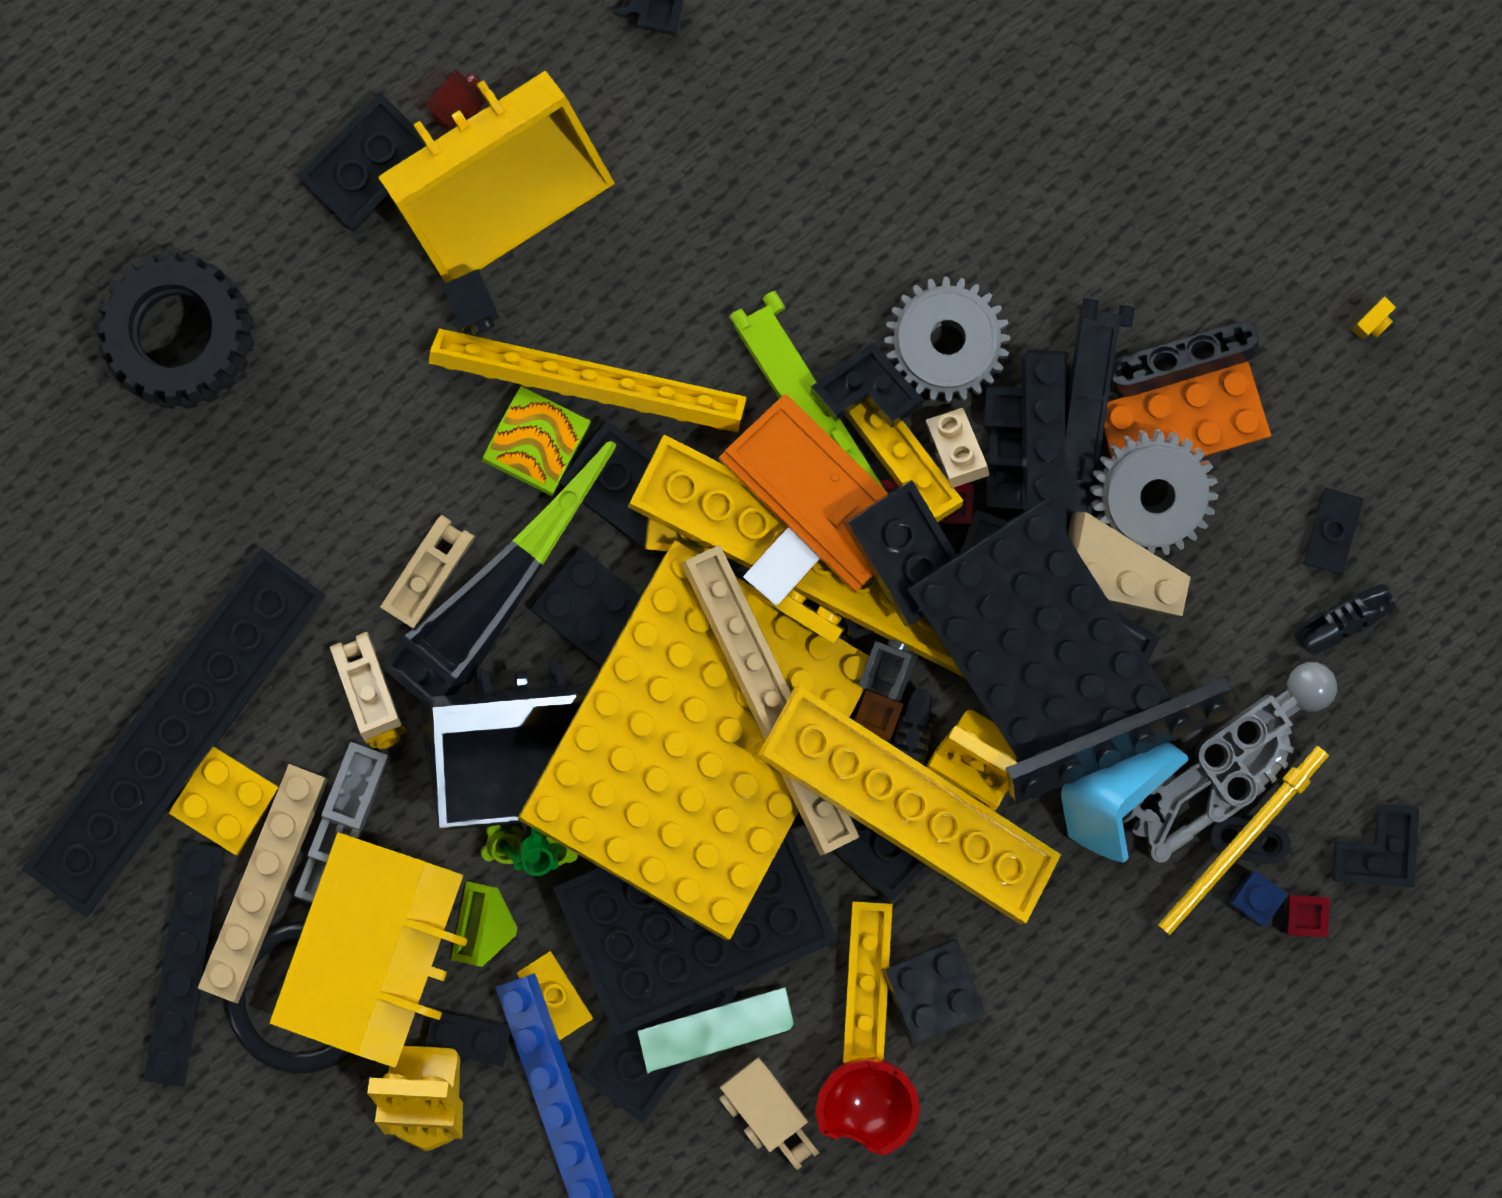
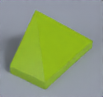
M466 881L456 935L468 940L466 946L454 943L451 960L483 967L516 936L517 926L498 888Z

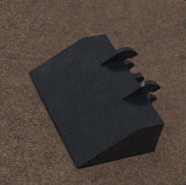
M558 661L550 662L549 687L527 689L526 672L515 673V690L492 692L489 672L484 671L483 667L476 668L475 693L422 698L423 735L438 830L445 831L523 823L517 818L593 683L567 685L563 665H559Z

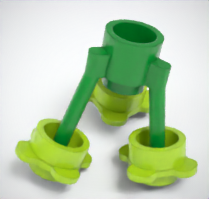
M500 825L489 826L486 830L488 836L486 845L481 849V856L484 860L492 861L495 859L503 864L513 863L515 870L524 869L526 873L533 876L544 875L551 869H557L559 865L565 862L572 863L578 856L577 853L532 827L531 836L521 843L524 833L520 827L503 828Z

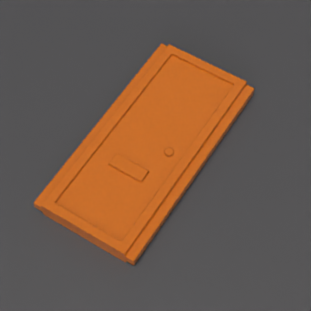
M785 394L736 439L718 459L856 593L874 574L843 523L888 493Z

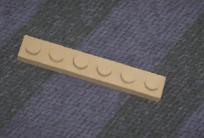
M288 764L198 989L238 1004L327 785L328 779Z

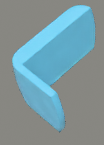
M1167 742L1146 753H1140L1118 762L1110 768H1104L1084 776L1074 783L1063 785L1061 799L1068 837L1096 854L1124 863L1129 857L1122 818L1189 760L1188 756L1176 746Z

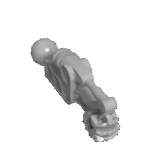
M1305 662L1298 665L1290 673L1285 692L1276 698L1273 695H1265L1196 745L1194 750L1195 763L1177 776L1172 774L1151 793V795L1157 794L1158 797L1154 800L1157 813L1149 808L1141 809L1140 804L1143 803L1142 801L1122 818L1123 823L1136 817L1132 824V833L1141 837H1147V843L1150 846L1149 855L1154 861H1167L1173 852L1192 840L1195 834L1213 822L1226 820L1244 806L1251 804L1258 795L1266 790L1264 785L1268 782L1273 784L1277 780L1276 774L1281 768L1286 769L1288 766L1286 762L1288 754H1293L1294 747H1291L1289 734H1292L1290 726L1293 725L1289 717L1299 710L1319 712L1326 709L1334 701L1337 694V680L1334 673L1326 665L1319 662ZM1245 721L1251 722L1256 728L1255 739L1248 744L1242 743L1237 736L1239 726ZM1213 744L1219 745L1224 752L1222 762L1215 767L1209 766L1204 756L1206 749ZM1241 777L1246 783L1247 790L1242 798L1234 800L1229 796L1227 787L1233 778ZM1210 785L1206 813L1189 825L1182 826L1166 838L1181 804ZM1159 816L1163 818V823L1160 821Z

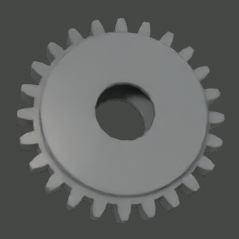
M944 277L942 286L936 287L933 279H928L927 290L925 291L918 285L913 286L915 297L911 299L903 294L900 298L904 306L903 310L893 307L891 310V314L897 319V322L892 321L886 324L885 329L894 333L893 336L884 339V345L894 347L893 351L886 354V358L889 361L897 360L898 364L895 368L900 373L906 375L905 379L909 384L913 382L917 385L916 392L919 395L924 390L929 391L930 402H934L938 394L944 395L946 404H950L953 394H958L963 402L967 400V391L970 389L977 396L980 395L982 392L980 383L983 381L991 386L994 383V379L990 372L1001 373L1004 368L997 362V359H1007L1009 354L1007 350L1000 348L1002 344L1010 342L1009 335L1001 334V330L1008 326V320H997L996 317L1001 312L1002 307L998 305L991 308L988 305L992 298L990 293L982 298L978 296V284H975L970 290L964 289L965 280L963 278H960L957 286H950L948 277ZM943 325L956 328L962 334L964 340L963 348L952 355H944L937 352L930 340L931 333L936 328Z
M1155 429L1153 438H1149L1144 430H1140L1138 441L1134 442L1126 435L1124 436L1125 447L1120 449L1113 444L1110 447L1115 455L1111 459L1104 456L1100 458L1106 467L1104 471L1098 470L1093 472V475L1100 481V485L1090 486V491L1094 495L1099 496V499L1091 502V507L1094 510L1103 511L1096 519L1104 524H1108L1109 527L1138 545L1144 546L1146 550L1153 554L1155 547H1159L1164 555H1168L1170 551L1169 545L1175 544L1182 550L1184 549L1183 538L1188 536L1193 541H1196L1198 538L1193 530L1197 526L1204 529L1208 527L1202 518L1204 514L1214 515L1215 510L1208 505V501L1218 499V494L1210 490L1209 486L1215 485L1218 481L1214 475H1206L1213 466L1208 460L1199 462L1205 454L1199 447L1190 452L1193 442L1187 437L1178 444L1179 435L1176 432L1171 431L1167 439H1164L1163 432L1160 429ZM1156 479L1167 482V494L1159 504L1153 506L1141 504V491L1148 482Z

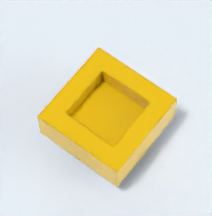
M1384 296L1351 330L1362 341L1370 333L1377 338L1393 322L1388 315L1396 307Z

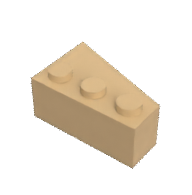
M1087 512L1071 514L1067 536L1110 603L1167 616H1183L1190 576Z

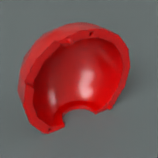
M870 1057L853 1059L834 1069L821 1086L815 1112L822 1135L836 1140L839 1137L851 1138L865 1146L867 1151L883 1156L888 1155L905 1144L913 1133L918 1122L920 1104L916 1088L902 1069L884 1059Z

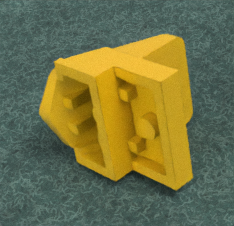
M967 710L957 725L953 727L936 748L925 767L995 811L1009 790L1006 768L1018 762H1016L1017 756L996 724L973 710Z
M403 1046L396 1068L389 1066L388 1074L383 1075V1078L369 1079L367 1093L377 1105L375 1123L385 1135H395L400 1140L422 1151H430L453 1141L455 1138L462 1139L463 1102L459 1098L460 1056L455 1049Z

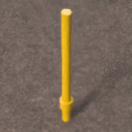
M1316 746L1297 768L1292 767L1282 778L1284 783L1160 921L1158 926L1169 936L1292 797L1296 793L1301 795L1311 783L1309 778L1329 757L1322 748Z

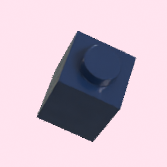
M1249 871L1226 903L1258 927H1265L1288 894L1257 871Z

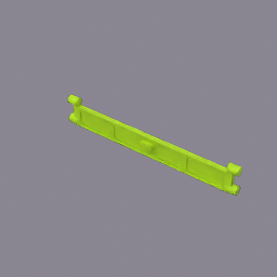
M772 291L762 298L766 307L749 316L745 314L743 309L733 312L729 316L734 324L733 327L778 398L780 399L783 395L787 394L883 488L842 421L839 419L835 422L810 393L811 386L817 382L775 317V315L786 308L776 291Z

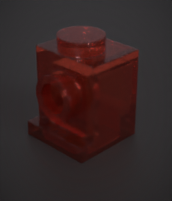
M455 70L426 103L425 107L428 114L449 131L457 127L451 115L458 110L461 111L467 121L478 114L482 108V105L479 103L482 99V93L477 86L480 81L470 73L464 77Z

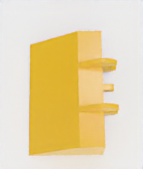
M546 71L500 100H497L485 81H481L477 86L489 107L467 121L460 110L453 113L451 116L457 127L435 141L424 128L421 121H418L414 124V127L426 146L378 176L445 283L477 269L481 270L615 184L566 96Z
M337 832L269 1024L396 1068L415 1012L440 1020L442 1012L418 1003L428 976L441 981L445 980L447 972L432 967L441 939L466 946L468 939L444 931L463 875Z

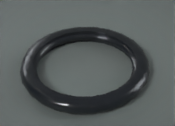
M289 922L268 929L251 973L256 964L273 949L291 942H298L305 922ZM248 980L238 1004L226 1000V1012L231 1029L242 1047L256 1060L275 1070L292 1074L315 1073L335 1066L352 1054L330 1045L312 1053L295 1054L279 1050L268 1044L256 1032L247 1013L245 992Z

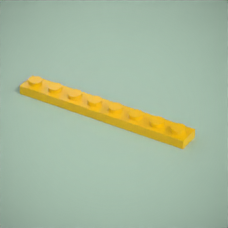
M440 328L429 356V364L442 366L449 370H460L481 375L485 378L500 379L518 383L525 387H536L558 392L566 396L581 397L602 404H612L634 409L642 413L657 414L674 418L678 421L693 422L718 430H728L737 433L739 432L747 397Z

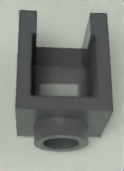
M888 639L886 644L875 641L859 686L887 695L891 699L902 701L918 656L910 654L909 648L896 640Z

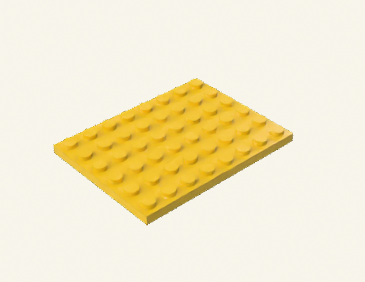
M674 540L670 544L517 819L724 940H730L799 810L780 771L757 757L765 743V739L681 565L682 562L698 555V553ZM736 577L790 692L792 693L795 687L801 686L850 717L865 689L860 687L859 683L869 656L840 638L833 644L765 602L767 597L755 587Z

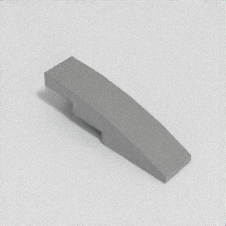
M350 742L322 812L321 823L311 845L308 861L294 894L296 899L312 904L337 832L357 839L360 838L388 755Z

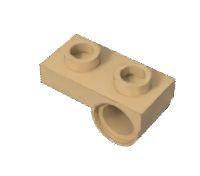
M963 407L926 420L931 443L934 442L937 450L935 455L938 462L944 468L951 488L989 476L987 463Z

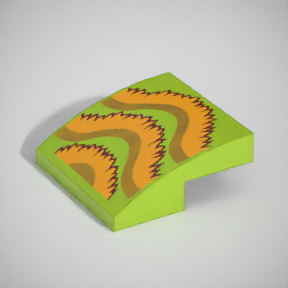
M520 386L483 456L482 462L553 497L559 482L566 474L575 452L585 437L591 421Z

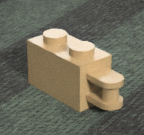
M759 1056L720 1086V1089L724 1092V1095L719 1098L733 1117L740 1113L749 1126L744 1132L757 1149L764 1145L771 1152L779 1146L797 1170L802 1167L800 1163L811 1154L816 1156L820 1153L802 1130V1127L808 1123L807 1118ZM796 1132L802 1141L790 1150L784 1141Z

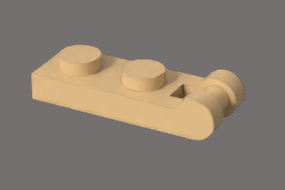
M443 515L436 520L380 606L413 629L419 624L475 538L468 531L464 530L461 532L451 526L452 521ZM441 539L453 545L447 555L435 548Z
M367 631L357 635V640L345 645L340 642L330 646L358 729L364 741L402 725L378 661L376 650ZM360 655L363 656V658L350 663V659Z

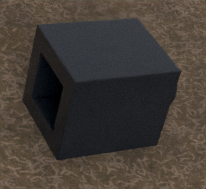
M479 269L442 285L463 333L471 331L473 335H478L495 326L493 321L500 317Z

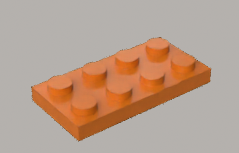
M1248 361L1135 396L1109 401L1103 432L1111 458L1115 454L1110 446L1114 444L1120 449L1125 447L1124 436L1126 435L1134 442L1138 441L1140 430H1144L1149 438H1153L1155 429H1160L1163 432L1164 439H1167L1171 431L1176 432L1179 435L1178 444L1187 437L1193 442L1190 452L1199 447L1205 453L1203 457L1271 437Z

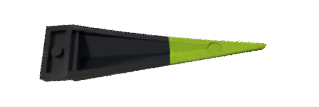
M612 441L607 442L552 502L499 554L440 607L408 632L382 668L421 702L422 698L456 695L464 683L469 684L475 675L476 668L480 667L612 455L616 444Z

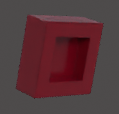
M1288 895L1286 935L1328 938L1330 897Z

